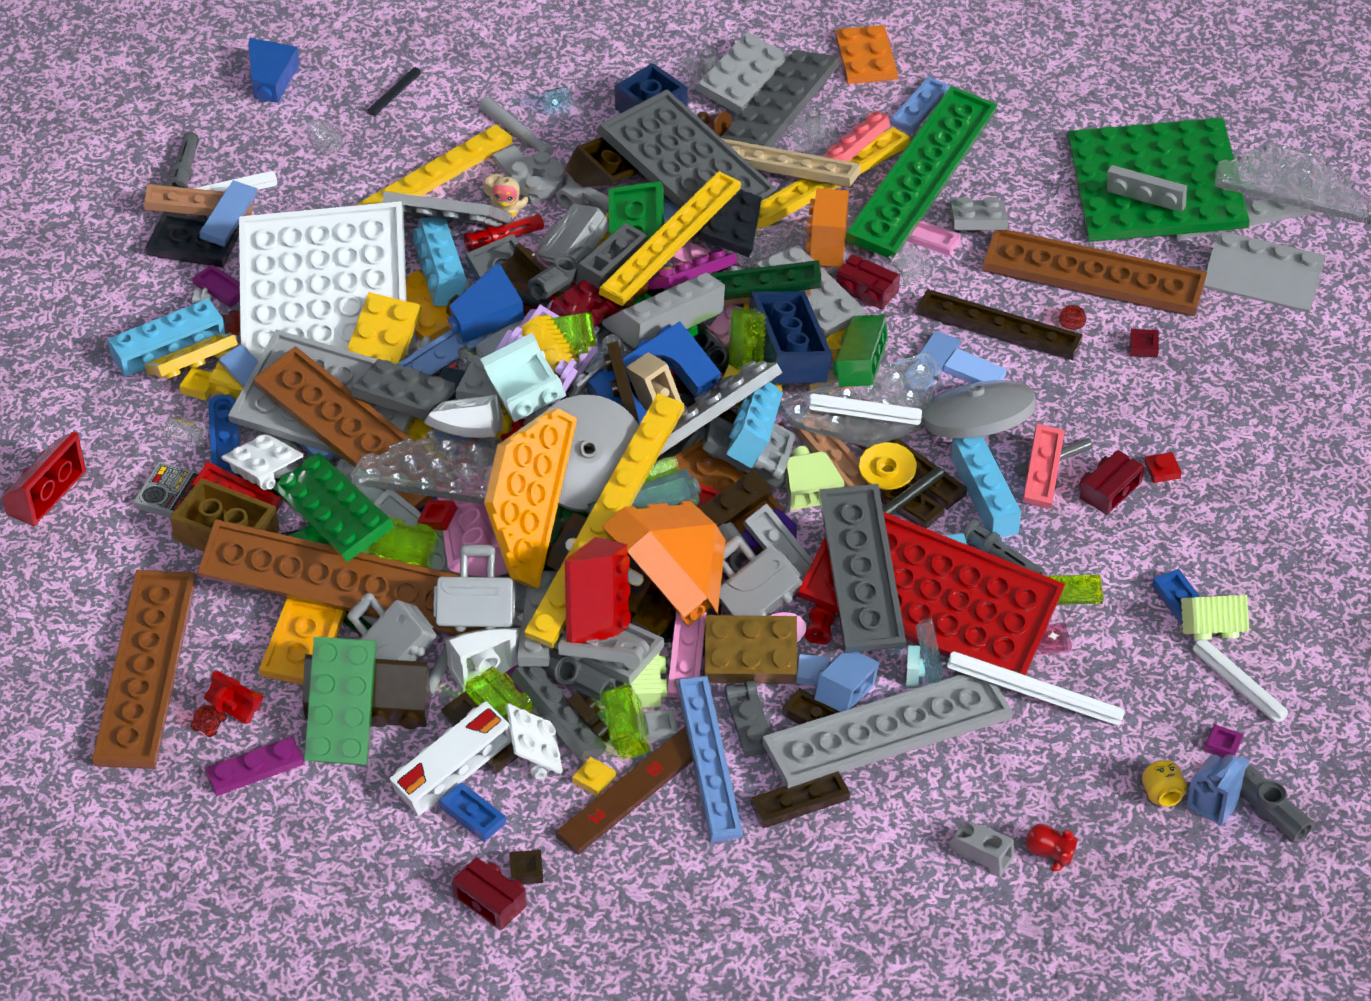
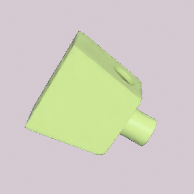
M799 446L792 451L793 457H789L785 469L790 511L820 505L819 489L844 487V480L825 452L810 454L805 446Z

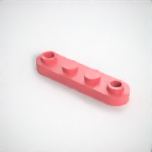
M881 111L867 114L864 121L854 125L851 132L841 136L840 141L835 145L828 147L823 157L850 161L890 126L887 114H881Z

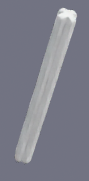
M955 651L951 653L947 663V667L951 670L1116 726L1121 724L1124 716V709Z

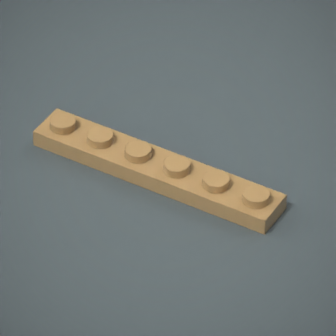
M723 139L752 167L768 173H778L790 177H799L851 187L861 173L859 163Z

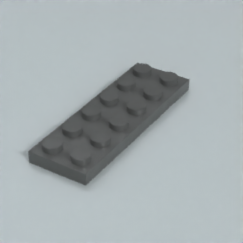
M794 50L720 138L772 147L840 66L839 57L825 53L819 54L804 50Z
M878 484L819 489V500L845 653L904 648L906 639Z

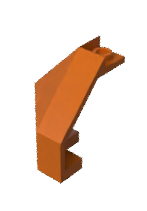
M690 500L681 501L679 505L670 506L668 503L648 504L647 508L636 509L634 506L623 507L602 526L611 541L627 544L628 554L670 601L687 627L701 618L710 607L718 614L726 540L717 525Z

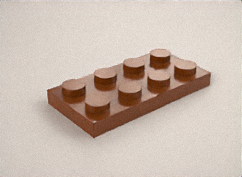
M704 439L667 460V468L691 493L697 483L724 491L748 474L746 471L736 470L730 463L720 458L711 457L702 449ZM771 495L733 522V524L742 535L746 529L742 523L766 503L772 511L779 508L785 512V509Z

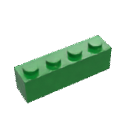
M886 314L853 316L850 325L846 326V336L842 337L841 348L837 350V360L833 361V375L838 377L839 387L873 386L888 342Z

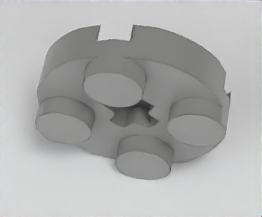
M537 152L534 156L526 157L512 165V178L518 182L521 195L529 197V193L532 195L537 194V198H547L555 195L562 188L564 168L559 161L551 158L547 152Z

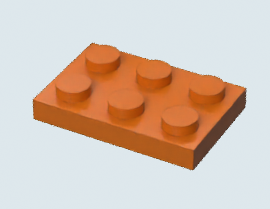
M885 25L835 29V37L847 84L898 80V72Z

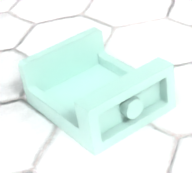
M532 333L480 359L488 379L514 422L566 396L560 378L554 374Z

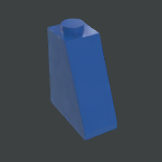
M250 38L248 44L254 99L278 103L300 65L298 47Z
M500 263L494 265L449 305L451 317L448 318L449 327L453 334L458 333L463 343L524 319L522 299Z

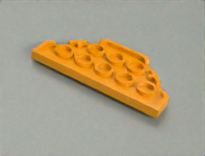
M559 408L548 409L497 445L484 501L510 578L517 583L534 589H539L577 423L576 417Z

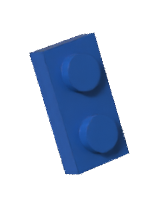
M1180 569L1153 578L1152 587L1182 625L1181 599L1200 597Z
M463 782L459 783L439 800L440 808L483 842L506 825V816Z

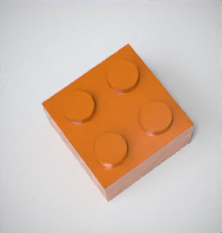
M817 188L815 199H810L809 215H813V217L807 218L806 233L811 235V237L806 239L805 252L810 253L814 260H819L821 266L841 267L843 265L847 232L848 190Z

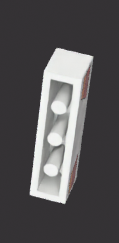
M485 701L479 707L472 709L458 724L448 728L443 736L433 744L423 748L419 755L407 765L397 769L395 774L389 778L395 792L419 816L512 742L510 725Z

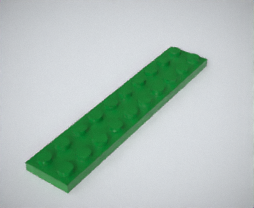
M950 86L846 232L845 240L894 260L996 113L998 104Z

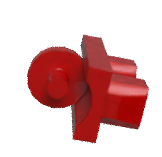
M214 671L211 676V685L204 699L212 704V708L219 713L226 712L244 724L251 723L254 712L260 709L263 695L249 690L233 677H228L220 671Z

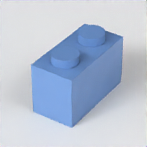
M843 651L839 656H834L830 665L825 670H820L815 678L814 686L817 689L814 700L840 712L852 709L873 687L879 662L858 652L845 653Z

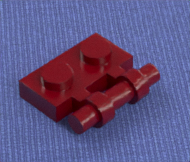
M582 280L552 301L550 311L572 324L579 319L581 326L584 329H589L602 323L604 317H610L616 313L620 305L609 299L604 300V296L599 294L600 289Z

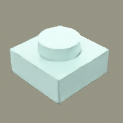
M908 645L906 687H918L919 677H925L926 659L920 658V646Z

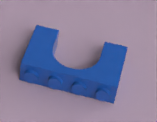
M680 321L673 326L668 324L658 332V336L652 340H643L635 347V351L629 355L622 354L625 369L648 352L666 362L669 369L681 379L695 398L717 385L721 375L718 368ZM601 369L588 381L587 393L610 399L621 405L620 398H614L610 381L615 380L613 372ZM626 369L628 381H629V384H630V377H629V374H628L627 369ZM632 392L640 425L647 411Z

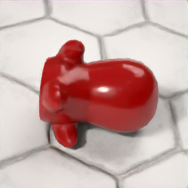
M1040 823L1030 828L1025 844L1028 851L1033 855L1054 859L1055 862L1051 870L1055 872L1065 866H1070L1079 838L1075 837L1070 830H1064L1063 835H1061V832L1057 829Z

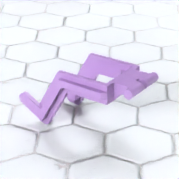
M552 299L547 308L539 305L537 309H531L519 327L517 326L514 331L508 329L495 351L524 337L520 327L535 316L551 315L554 324H557V329H561L560 333L564 334L563 338H567L566 343H570V346L576 349L578 357H580L579 362L573 359L569 363L561 360L554 371L561 375L560 381L566 393L567 390L573 388L572 383L584 373L598 351L596 342L598 339L595 336L600 327L584 329L579 319L572 324L550 311L552 301H554ZM561 399L557 400L554 403H551V405L556 404L557 402L561 401Z

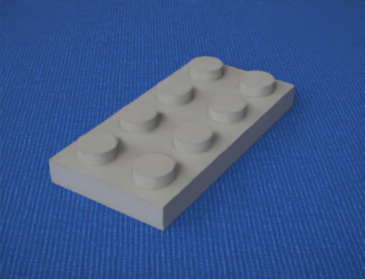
M746 32L698 83L696 91L740 115L790 55L757 36Z
M796 245L756 263V268L814 261V259L799 245ZM821 267L822 288L811 289V295L807 297L824 337H827L849 326L853 316L866 315L867 311Z

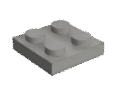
M961 197L950 201L954 230H1008V217L1004 200H999L995 197H987L984 200Z

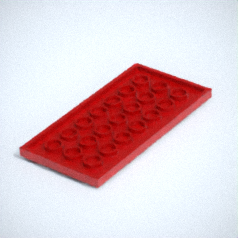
M883 512L906 641L948 658L955 651L1027 675L1064 591L1065 584ZM825 536L798 591V597L838 613Z

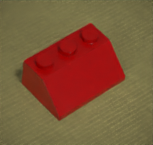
M73 431L55 440L47 449L41 452L39 458L29 468L24 470L21 477L11 487L6 489L2 499L7 515L34 527L86 472L79 434Z
M595 537L564 560L567 642L586 643V641L597 639L598 641L608 640V638L618 636L628 628L631 621L628 603L630 595V585L628 584L630 559L628 557L627 544Z

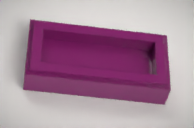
M209 265L192 278L195 286L202 290L207 288L208 294H212V297L229 308L240 302V282L214 265Z

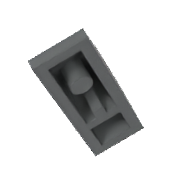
M627 223L623 224L579 263L575 285L585 280L600 289L646 242L648 235Z

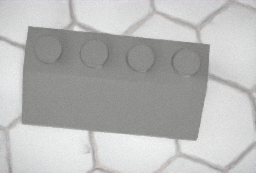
M1219 230L1208 264L1204 288L1310 313L1322 276L1326 255Z
M706 272L604 319L602 325L635 349L643 340L648 339L650 341L655 338L658 332L668 324L673 326L680 321L688 329L723 313L725 285Z

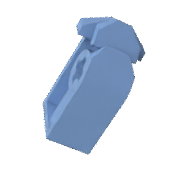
M1216 754L1209 756L1191 779L1186 807L1222 826L1238 805L1245 769L1248 767L1250 760L1243 756L1237 758L1232 754L1224 758Z

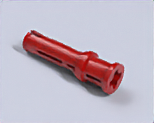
M537 213L498 227L488 225L484 227V230L475 233H464V244L466 250L471 252L512 234L515 237H521L538 230H543L544 221L542 216ZM525 226V228L509 232V230Z
M817 604L812 607L809 612L810 625L806 628L804 634L805 639L810 643L828 644L832 637L830 627L835 621V612Z

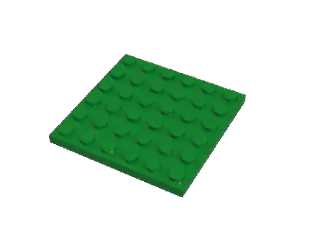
M1224 117L1068 131V140L1088 242L1249 228L1250 219ZM1111 165L1187 185L1186 206L1182 212L1107 192L1108 170Z

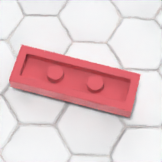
M1037 423L1034 430L1023 491V503L1050 509L1054 497L1065 430Z

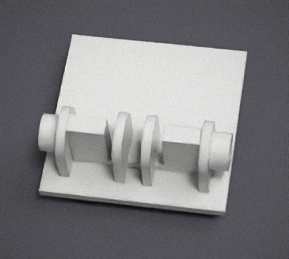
M265 433L223 455L222 459L230 463L231 470L234 473L242 475L244 479L249 480L251 483H257L261 489L267 490L275 486L276 481L273 472L302 458L303 454Z
M508 703L506 707L514 754L531 761V774L536 779L546 778L547 773L551 770L562 774L554 725L548 720H544Z

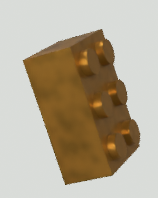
M203 478L198 481L170 516L174 540L203 552L205 551L215 519L278 533L280 530L276 506Z
M706 615L705 676H708L709 683H744L745 681L755 680L756 684H796L797 616Z

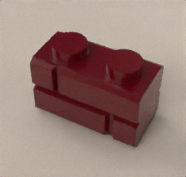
M851 254L846 262L837 270L836 282L851 296L862 300L866 305L884 309L899 291L900 275L855 254Z
M1120 450L1115 451L1110 457L1104 456L1098 463L1095 471L1092 473L1087 472L1082 477L1079 484L1081 487L1080 499L1108 515L1142 483L1143 464L1133 458L1129 459V456Z
M475 857L466 866V869H462L452 880L453 897L500 931L527 906L526 890L522 883L514 878L511 880L506 878L493 862L485 863L480 858Z

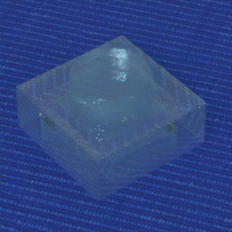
M567 85L543 91V110L547 116L571 110L570 90Z

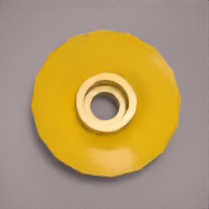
M884 442L875 444L865 450L860 457L859 470L862 478L869 485L878 484L879 489L893 490L903 487L912 480L916 473L917 463L914 455L906 447L897 443Z

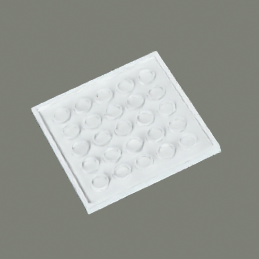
M401 201L239 217L241 344L258 361L276 329L347 350L368 292L406 301L404 219Z

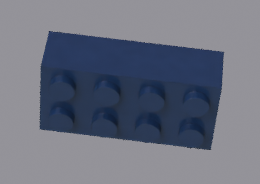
M805 291L751 292L747 315L748 324L763 361L777 363L782 371L780 375L771 380L772 383L814 384L827 382L832 353Z

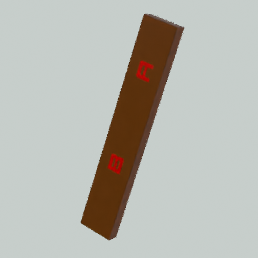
M686 726L556 831V838L579 855L692 763L693 759Z

